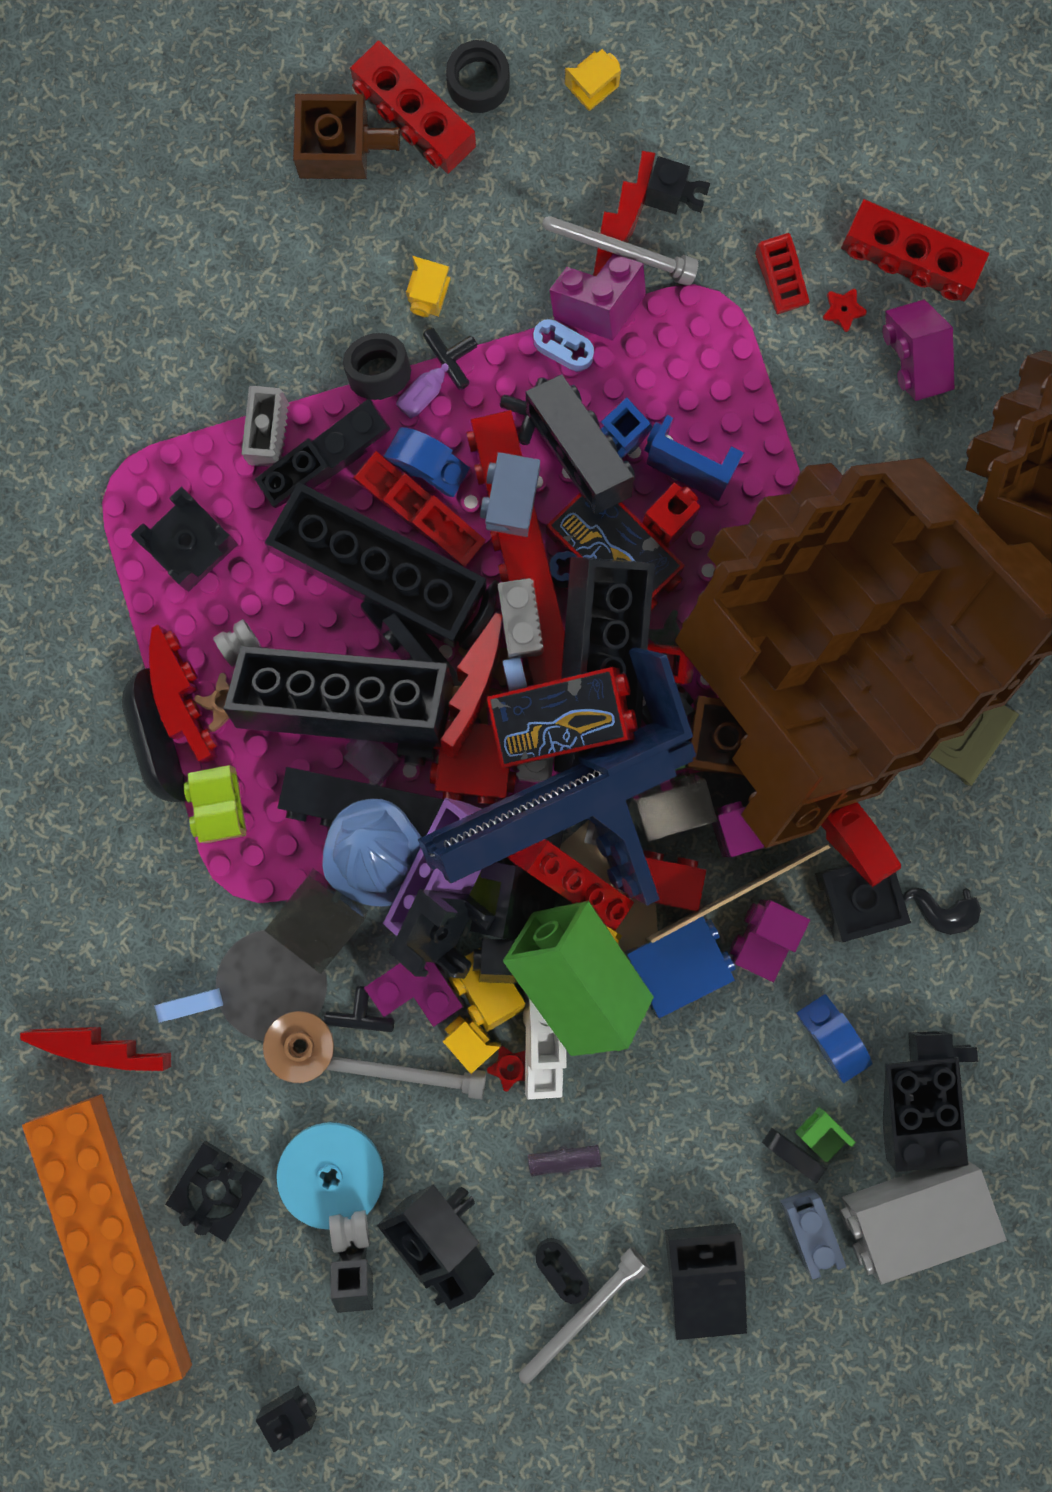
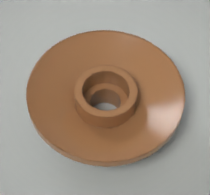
M304 1011L290 1012L276 1019L268 1028L263 1042V1054L270 1070L280 1079L291 1083H304L320 1076L329 1066L334 1053V1040L327 1024L318 1016ZM302 1039L306 1042L307 1048L304 1052H298L295 1049L294 1044L296 1040Z

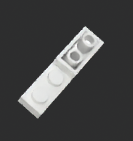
M523 990V1000L526 1003L523 1010V1023L526 1026L525 1095L528 1100L562 1097L563 1068H566V1049Z

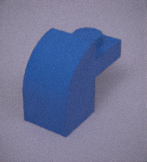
M627 397L601 421L604 425L601 428L605 436L609 435L613 439L621 459L628 453L634 452L653 428L646 417Z
M399 428L383 456L407 475L423 478L449 497L455 496L470 469L469 466L451 454L452 449L433 437L410 428Z
M826 994L796 1012L801 1023L818 1044L823 1057L843 1084L873 1065L862 1040L845 1015L838 1011Z

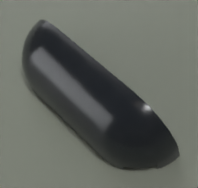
M145 668L129 679L122 694V708L144 784L156 797L168 802L187 801L184 793L185 781L173 738L169 737L155 702L150 668Z

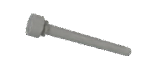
M552 216L545 217L542 222L543 228L547 231L667 271L670 277L674 278L675 282L685 286L691 285L696 277L698 260L683 255L681 257L676 256L673 259Z
M332 1057L326 1069L336 1072L461 1089L462 1093L468 1094V1098L480 1100L483 1099L486 1082V1071L475 1070L472 1074L465 1072L464 1075L340 1057Z
M630 1247L620 1257L619 1270L520 1371L519 1379L522 1383H530L629 1280L633 1282L636 1278L641 1279L651 1269L647 1261L634 1248Z

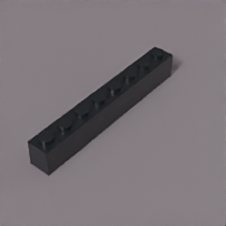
M286 767L277 809L287 811L285 818L304 822L307 821L308 815L320 817V825L330 827L336 816L352 803L365 799H383L397 805L423 837L428 834L444 799ZM564 830L546 838V840L560 849ZM504 858L498 861L501 863L513 865V862L510 861L508 858Z

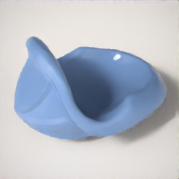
M365 799L352 803L336 816L327 833L322 859L324 876L335 890L351 900L370 906H392L421 848L418 839L422 836L406 814L397 805L389 801Z

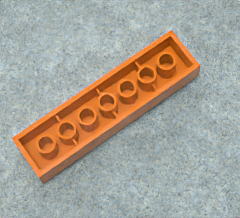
M102 1094L47 1113L22 1124L113 1404L183 1379L191 1368L192 1362Z

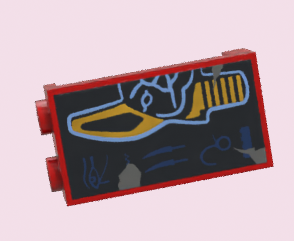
M579 493L546 525V534L555 543L559 541L577 557L655 563L651 611L658 605L655 598L665 590L669 594L683 580L680 574L685 565L622 502L595 515L582 494Z
M610 667L486 697L501 768L525 765V763L634 740L633 732L638 731V724L634 710H628L626 695H630V687L626 674H621L619 668Z

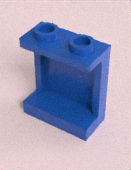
M667 415L662 424L656 422L647 438L648 443L644 451L649 453L646 464L719 501L744 452L731 446L721 465L668 438L673 417Z
M702 916L654 943L647 942L640 947L636 946L624 952L654 998L650 1006L657 1018H661L735 981L731 973L736 970L735 965L727 951L721 953L715 941L720 936L711 919L705 921Z

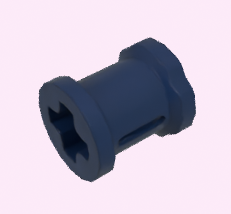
M570 551L558 552L550 561L552 581L560 588H568L569 573H564L562 576L559 575L558 565L565 567L567 564H570L571 557H577Z

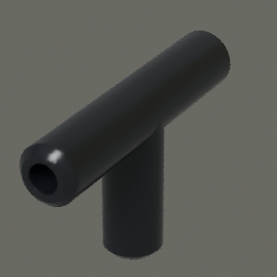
M428 328L423 333L424 339L440 363L448 365L447 373L459 390L465 389L470 381L456 361L477 348L476 340L473 336H468L448 349L436 330Z
M542 377L538 378L535 387L549 380ZM504 394L500 401V407L525 416L518 434V440L522 445H529L535 425L526 413V401Z
M365 986L356 987L353 1014L327 1011L323 1019L327 1026L392 1032L395 1020L393 1018L367 1016L369 995L364 989Z

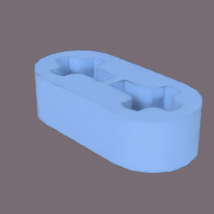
M551 319L543 320L536 325L533 339L534 345L540 353L573 371H583L592 364L594 347L586 337ZM555 332L554 339L560 342L561 345L553 340H550L547 344L543 343V335L541 333ZM566 346L574 351H577L580 347L584 348V356L586 358L579 357L577 361L573 360V352L566 348Z
M520 656L502 660L509 691L526 688L527 684Z
M220 988L160 1003L154 1005L158 1023L223 1006Z

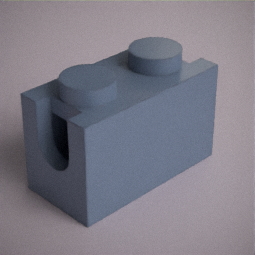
M498 452L496 463L490 462L486 484H492L490 498L483 497L480 518L486 519V530L528 537L540 472L539 459Z
M810 1189L780 1200L803 1265L812 1280L821 1277L820 1269H829L833 1265L837 1270L846 1268L822 1199L816 1191ZM811 1203L812 1207L797 1212L796 1208L798 1206Z

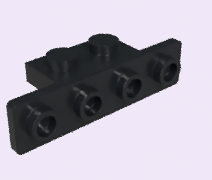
M366 601L361 603V610L380 632L383 643L391 652H396L401 660L446 663L454 686L462 685L458 681L455 669L426 633L401 621L395 613L390 615Z

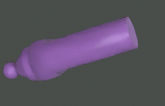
M444 363L441 368L420 375L398 398L396 402L397 407L410 419L417 416L438 395L441 384L444 382L445 372L448 371V365Z

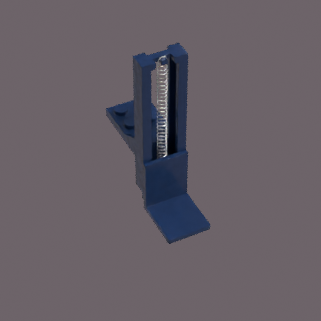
M636 647L629 650L652 723L633 732L634 740L598 747L579 756L580 764L419 838L418 842L427 865L433 870L439 869L443 873L445 880L452 884L588 819L595 825L599 837L596 838V844L600 853L606 857L610 869L607 870V875L613 887L622 890L630 898H635L647 906L659 900L626 800L677 776L675 769L694 761L693 757L696 756L692 742L688 741V739L693 737L667 656Z

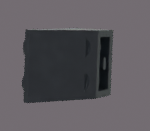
M958 1057L885 1064L884 1145L886 1159L896 1172L968 1165Z
M736 1223L665 1230L676 1340L747 1334L745 1266L741 1232Z

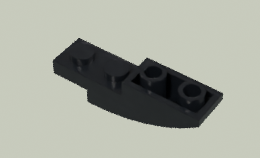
M367 399L314 440L310 438L305 440L256 477L255 481L271 505L277 508L287 503L298 482L313 489L368 452L366 448L390 431L391 428L373 401Z

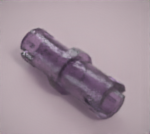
M599 1145L567 1149V1146H561L559 1150L528 1154L531 1177L560 1172L563 1173V1176L571 1175V1171L602 1167Z

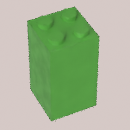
M589 901L533 912L503 959L506 967L570 1056L628 1049L654 998Z

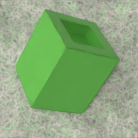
M820 1107L795 1131L825 1162H828L846 1143L851 1148L856 1143Z

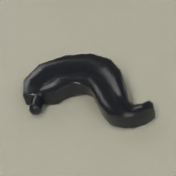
M496 579L485 590L479 612L458 640L459 646L464 649L474 644L494 613L496 595L499 591L498 583H500Z
M912 888L903 894L905 902L909 899L916 901L926 922L935 931L949 935L962 933L979 921L981 913L980 904L977 897L971 898L970 890L967 888L963 890L964 899L957 900L948 909L941 908L925 889Z

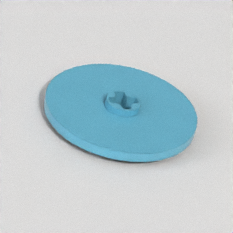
M328 1122L316 1124L298 1133L287 1144L277 1168L279 1195L288 1211L301 1222L319 1229H330L329 1216L341 1214L343 1217L351 1219L354 1212L365 1210L367 1215L380 1196L384 1180L382 1159L374 1143L358 1129L342 1123ZM331 1168L337 1171L336 1178L339 1181L332 1179L330 1183H326L324 1181L325 1174L322 1171L328 1173Z

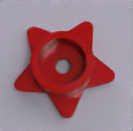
M852 289L844 295L833 291L828 292L827 298L830 308L823 315V320L833 321L835 324L840 325L845 332H848L854 319L866 316V309L857 303L856 289ZM845 306L847 311H842L841 307Z
M501 1046L498 1050V1061L487 1068V1073L500 1078L505 1092H508L515 1082L525 1081V1051L513 1054L507 1048ZM509 1064L514 1066L512 1071L507 1069Z

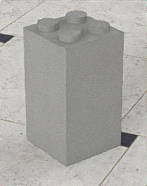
M968 1161V1165L917 1170L841 1197L845 1208L840 1209L842 1220L848 1231L851 1230L853 1237L857 1240V1243L852 1244L856 1259L860 1266H864L867 1275L873 1274L881 1285L1007 1241L982 1170L970 1161Z

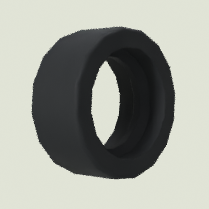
M471 40L461 44L451 53L446 66L447 88L452 100L460 108L471 113H485L494 110L505 100L509 92L510 68L506 55L497 45L485 40ZM473 62H485L497 70L498 81L489 90L471 92L460 85L458 80L460 70Z
M387 333L365 335L351 343L344 353L342 363L350 388L360 397L370 400H382L394 396L410 380L411 366L405 346L395 336ZM376 358L396 360L394 365L384 373L378 375L358 373L361 367L370 360Z

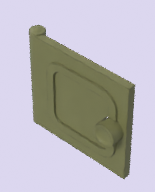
M1006 706L984 711L963 736L940 742L929 758L961 778L965 785L972 786L1019 714Z

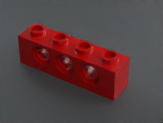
M379 40L350 67L354 91L357 94H363L365 101L367 99L371 100L376 105L378 114L385 122L391 123L393 121L400 128V134L411 146L417 144L424 151L423 154L426 160L434 168L437 169L440 166L449 174L476 147L475 131ZM386 85H392V86H394V87H393L392 89H390V90H382V89H381L383 86H386ZM410 107H415L418 109L414 113L405 112V110ZM432 130L442 131V133L437 136H431L428 134Z
M863 199L841 246V249L847 251L848 255L856 260L863 261L866 259L878 264V267L886 273L901 274L908 277L910 282L916 286L931 287L940 291L941 295L948 300H961L963 302L974 290L990 254ZM875 237L885 238L888 244L882 245L878 243ZM906 250L915 251L919 258L910 257ZM938 263L946 264L950 272L941 270Z
M546 839L506 857L573 904L589 901L603 923L616 931L635 903Z

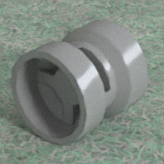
M244 619L234 624L233 633L231 631L228 633L221 632L213 637L218 649L232 667L236 665L240 646L262 648Z
M365 1210L354 1212L351 1219L343 1217L341 1214L329 1216L330 1237L334 1253L345 1251L347 1247L352 1246V1243L359 1249L370 1247Z

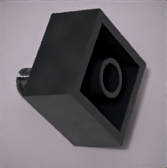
M433 1184L405 1198L377 1225L421 1283L450 1273L479 1243L460 1219L475 1204L472 1196L467 1200L464 1199L469 1194L465 1188L459 1187L452 1196L445 1200Z

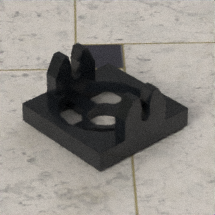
M204 1141L165 1205L181 1214L179 1221L183 1226L193 1224L195 1226L194 1233L206 1235L210 1232L226 1242L265 1177L209 1142ZM207 1165H213L215 1170L221 1172L219 1176L207 1178L199 1173L198 1170ZM229 1179L240 1181L241 1198L230 1192ZM213 1180L221 1181L225 1185L226 1194L220 1200H213L206 1193L208 1183ZM191 1182L202 1189V1196L204 1198L197 1211L189 1198V1185ZM225 1203L234 1209L230 1214L221 1218L207 1217L213 1205Z

